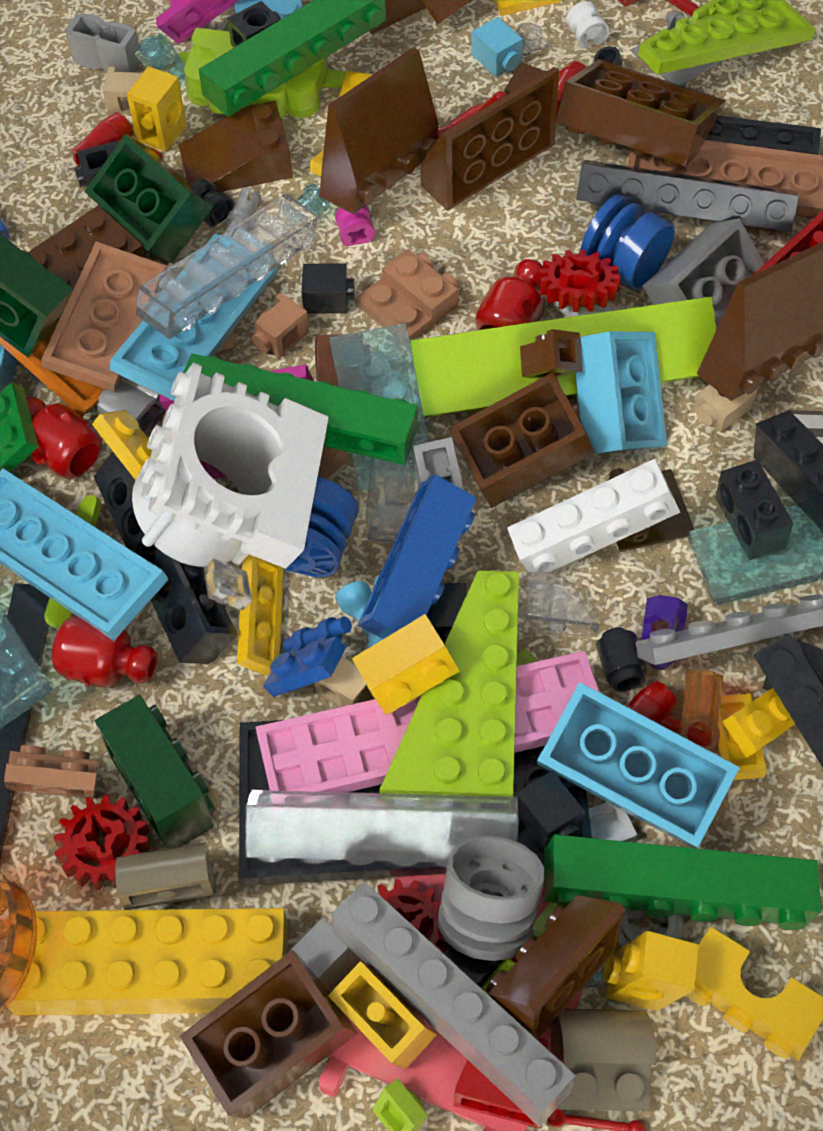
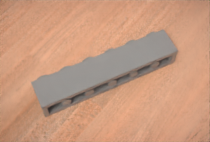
M365 881L331 913L334 934L538 1127L547 1120L572 1092L576 1075Z

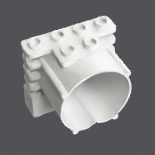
M193 363L186 373L179 372L174 380L171 395L176 397L175 402L167 410L162 427L158 425L154 427L147 444V448L152 450L151 458H147L134 483L132 502L138 524L145 534L142 538V543L147 547L154 544L169 557L192 566L212 567L229 561L239 565L250 554L286 569L302 553L305 547L329 417L286 398L279 406L268 402V394L260 392L257 397L246 393L247 385L238 382L235 387L223 383L224 375L216 372L212 378L201 374V365ZM199 460L214 466L224 473L241 494L233 492L217 483L205 471Z

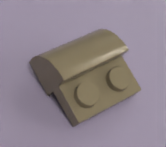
M207 842L116 858L117 896L124 910L212 896L217 892Z
M565 1008L551 1024V1053L576 1076L572 1092L557 1109L650 1111L651 1065H656V1044L653 1026L648 1014L642 1010Z

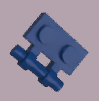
M344 616L338 619L334 617L324 619L318 623L317 627L313 629L308 627L294 631L291 637L284 640L283 648L286 652L280 654L271 663V672L263 685L272 697L332 676L346 649V646L341 642L342 636L352 629L349 618Z

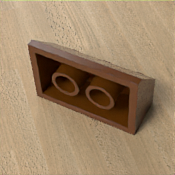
M576 895L567 907L560 904L548 917L545 923L547 929L538 939L532 936L521 946L516 955L518 961L508 972L503 969L500 970L488 984L486 993L538 1040L617 949L626 908L617 902Z
M294 950L290 951L180 1035L181 1040L228 1116L248 1118L358 1034L348 1017L328 997L331 992Z

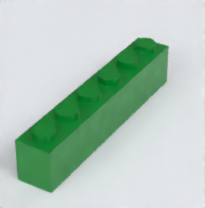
M313 0L199 68L202 95L227 117L233 115L385 22V0Z
M191 353L183 373H186L190 366L196 363L202 366L201 374L211 378L216 372L224 375L223 383L235 387L238 382L247 385L246 393L255 397L260 392H264L269 395L268 402L279 406L286 398L328 416L323 447L406 465L418 429V405L399 398L389 399L372 395L364 390L354 391L333 386L325 381L315 382L295 377L290 373L271 372L259 369L251 364L241 365L223 361L215 356H202Z
M553 835L544 850V902L557 903V906L562 904L567 907L576 895L617 902L626 908L625 913L629 910L646 911L648 916L654 918H667L674 914L691 915V919L697 922H712L718 918L733 919L740 926H756L762 922L776 923L779 928L784 930L803 929L821 913L818 860Z

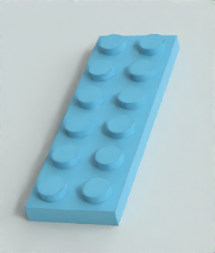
M215 233L111 358L109 370L175 401L176 397L171 395L172 385L178 373L184 372L191 353L202 356H214L275 277L279 262Z
M5 469L0 471V564L114 641L169 580L165 573Z

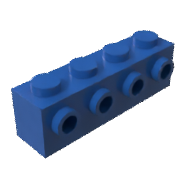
M436 474L419 485L357 626L384 639L424 614L427 615L430 606L439 600L444 590V583L441 580L446 569L448 570L453 566L459 555L460 548L456 547L461 534L467 532L474 520L475 513L471 512L477 499L475 496Z

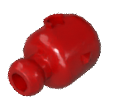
M524 259L516 265L514 276L501 277L495 281L477 310L475 317L477 329L483 330L539 322L545 311V300L538 291L540 290V286H538L539 269H542L543 265L532 259Z
M27 397L32 425L39 446L31 453L33 460L38 464H43L52 473L61 478L73 479L82 476L94 466L100 456L102 439L98 431L72 408L64 404L56 403L46 406L44 401L39 398Z
M71 616L61 624L56 633L51 660L54 670L68 681L84 683L88 688L90 685L108 688L115 686L122 679L123 675L128 676L132 682L137 684L150 682L157 668L158 653L148 645L131 646V639L126 629L113 641L80 617Z

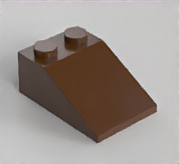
M276 101L247 106L233 115L223 118L179 145L186 179L190 185L198 179L206 178L217 187V191L224 192L293 178L290 150Z

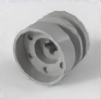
M495 836L472 837L457 844L448 857L444 890L438 914V929L444 941L456 951L474 959L497 961L516 956L521 946L533 935L536 907L540 902L543 888L544 867L537 855L520 843Z

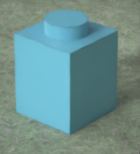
M499 17L472 31L471 55L495 77L506 71L515 70L522 62L523 38Z

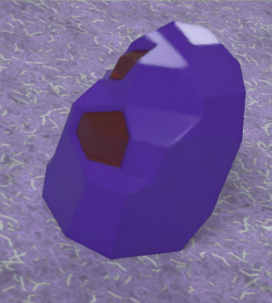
M658 595L647 598L641 640L649 639L650 633L657 630L673 629L675 632L685 630L688 605L677 597ZM675 661L658 665L647 663L654 669L664 670Z

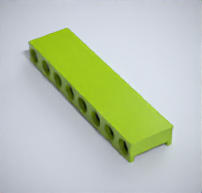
M712 296L410 340L421 418L482 410L539 380L522 377L520 346L535 342L536 336L547 334V330L551 329L579 332L580 337L609 331L655 332L660 383L699 378L700 376L697 375V371L716 332ZM576 373L556 378L566 397L577 396Z

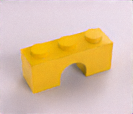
M710 926L699 943L695 990L686 996L701 1006H707L709 1003L725 1013L723 1015L724 1020L733 1028L741 1032H748L750 1029L765 1039L764 1045L775 1055L785 1059L792 1056L799 1060L823 1020V997L792 977L783 991L775 997L760 998L751 994L741 980V970L746 963L750 951Z

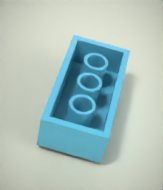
M581 682L578 683L537 760V764L543 768L554 771L556 775L691 848L699 847L740 768Z

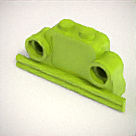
M195 28L192 36V48L190 52L180 51L175 64L176 69H184L186 95L190 102L201 106L208 105L212 112L224 114L202 95L199 68L234 48L230 42L229 31ZM325 58L248 106L276 101L280 118H283L287 113L297 118L312 116L320 108L322 88L341 89L347 71L328 69V59Z

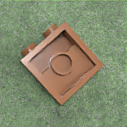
M407 249L381 268L382 278L355 298L356 306L406 347L410 344V340L419 337L458 307L459 287L454 277L449 273L440 275L436 272L427 255L424 253L415 255Z
M21 745L20 752L10 751L9 763H6L4 777L7 790L80 798L90 796L93 799L98 760H89L90 753L64 750L63 757L46 755L47 748L31 745Z

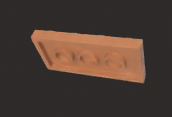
M96 241L43 354L41 367L114 392L121 375L109 370L111 358L148 315L166 274V265Z

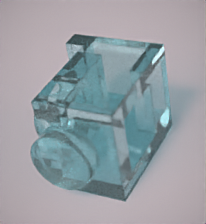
M161 33L155 37L145 38L140 45V49L134 53L144 67V70L148 66L161 70L172 61L175 66L167 72L177 76L179 80L185 76V64L174 47Z

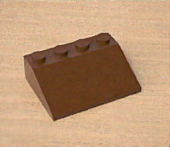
M411 48L328 105L319 196L353 215L364 206L370 205L384 191L391 189L404 176L411 174L422 163L437 141L439 123L418 49Z
M598 59L565 82L556 123L565 125L566 130L572 133H589L598 136L597 139L604 144H621L630 147V151L634 154L649 156L651 154L663 158V163L669 166L682 167L687 166L697 156L723 110L726 100Z
M554 66L442 133L421 163V186L448 211L554 146L559 70Z
M823 242L738 282L697 371V375L730 401L745 393L748 395L752 394L765 382H774L787 370H796L804 361L811 357L818 358L823 353Z

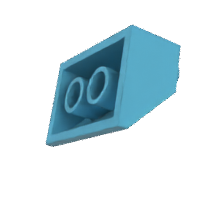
M609 331L580 337L583 371L576 373L577 401L580 409L581 424L587 433L595 454L666 447L667 438L655 332Z

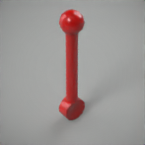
M558 1109L547 1118L548 1123L555 1128L561 1127L563 1124L611 1131H646L644 1123L640 1120L624 1123L568 1115L563 1110Z

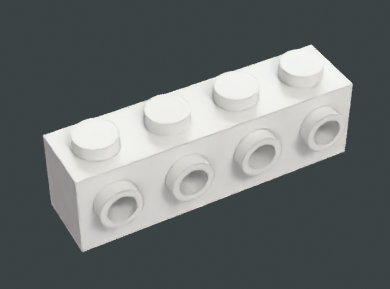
M653 459L507 527L520 562L532 578H537L680 513V510L656 460Z

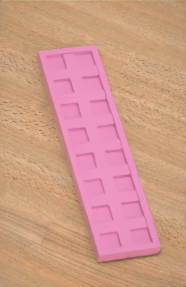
M585 651L516 666L514 753L546 745L579 682L599 692ZM422 694L387 716L377 701L373 699L256 726L274 810L382 784Z

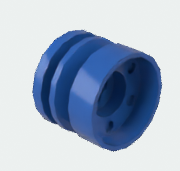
M614 195L604 203L590 222L580 250H585L588 256L597 252L599 253L600 260L610 258L611 266H618L620 284L636 292L640 291L643 285L663 265L674 240L675 227L673 223L654 212H647L643 215L641 205L631 203L627 197Z
M317 477L304 550L284 570L315 578L328 577L336 573L347 545L345 539L349 538L359 512L357 500L349 491L333 481Z

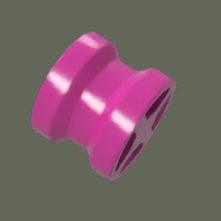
M364 206L354 215L342 208L337 210L335 221L340 229L341 242L345 246L369 243L373 240L375 229L370 221L371 216L367 206Z

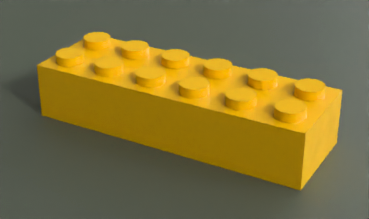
M284 908L14 911L3 1002L14 1016L210 1013L287 954L288 922Z

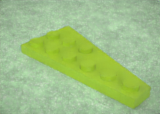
M711 0L696 9L691 18L683 17L677 21L675 27L671 30L663 29L641 42L637 55L657 75L665 74L667 72L812 41L816 28L785 0Z
M477 571L445 642V647L458 667L459 672L422 694L379 789L380 797L513 802L519 572Z

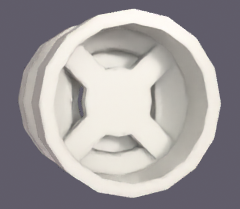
M583 1L569 10L566 16V23L570 30L575 33V37L582 48H590L588 40L593 39L597 46L607 39L610 29L605 20L600 17V13L594 3Z

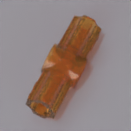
M705 670L685 671L680 724L676 734L688 740V728L694 726L702 728L708 738L706 746L702 748L715 754L716 745L720 739L718 722L724 675Z

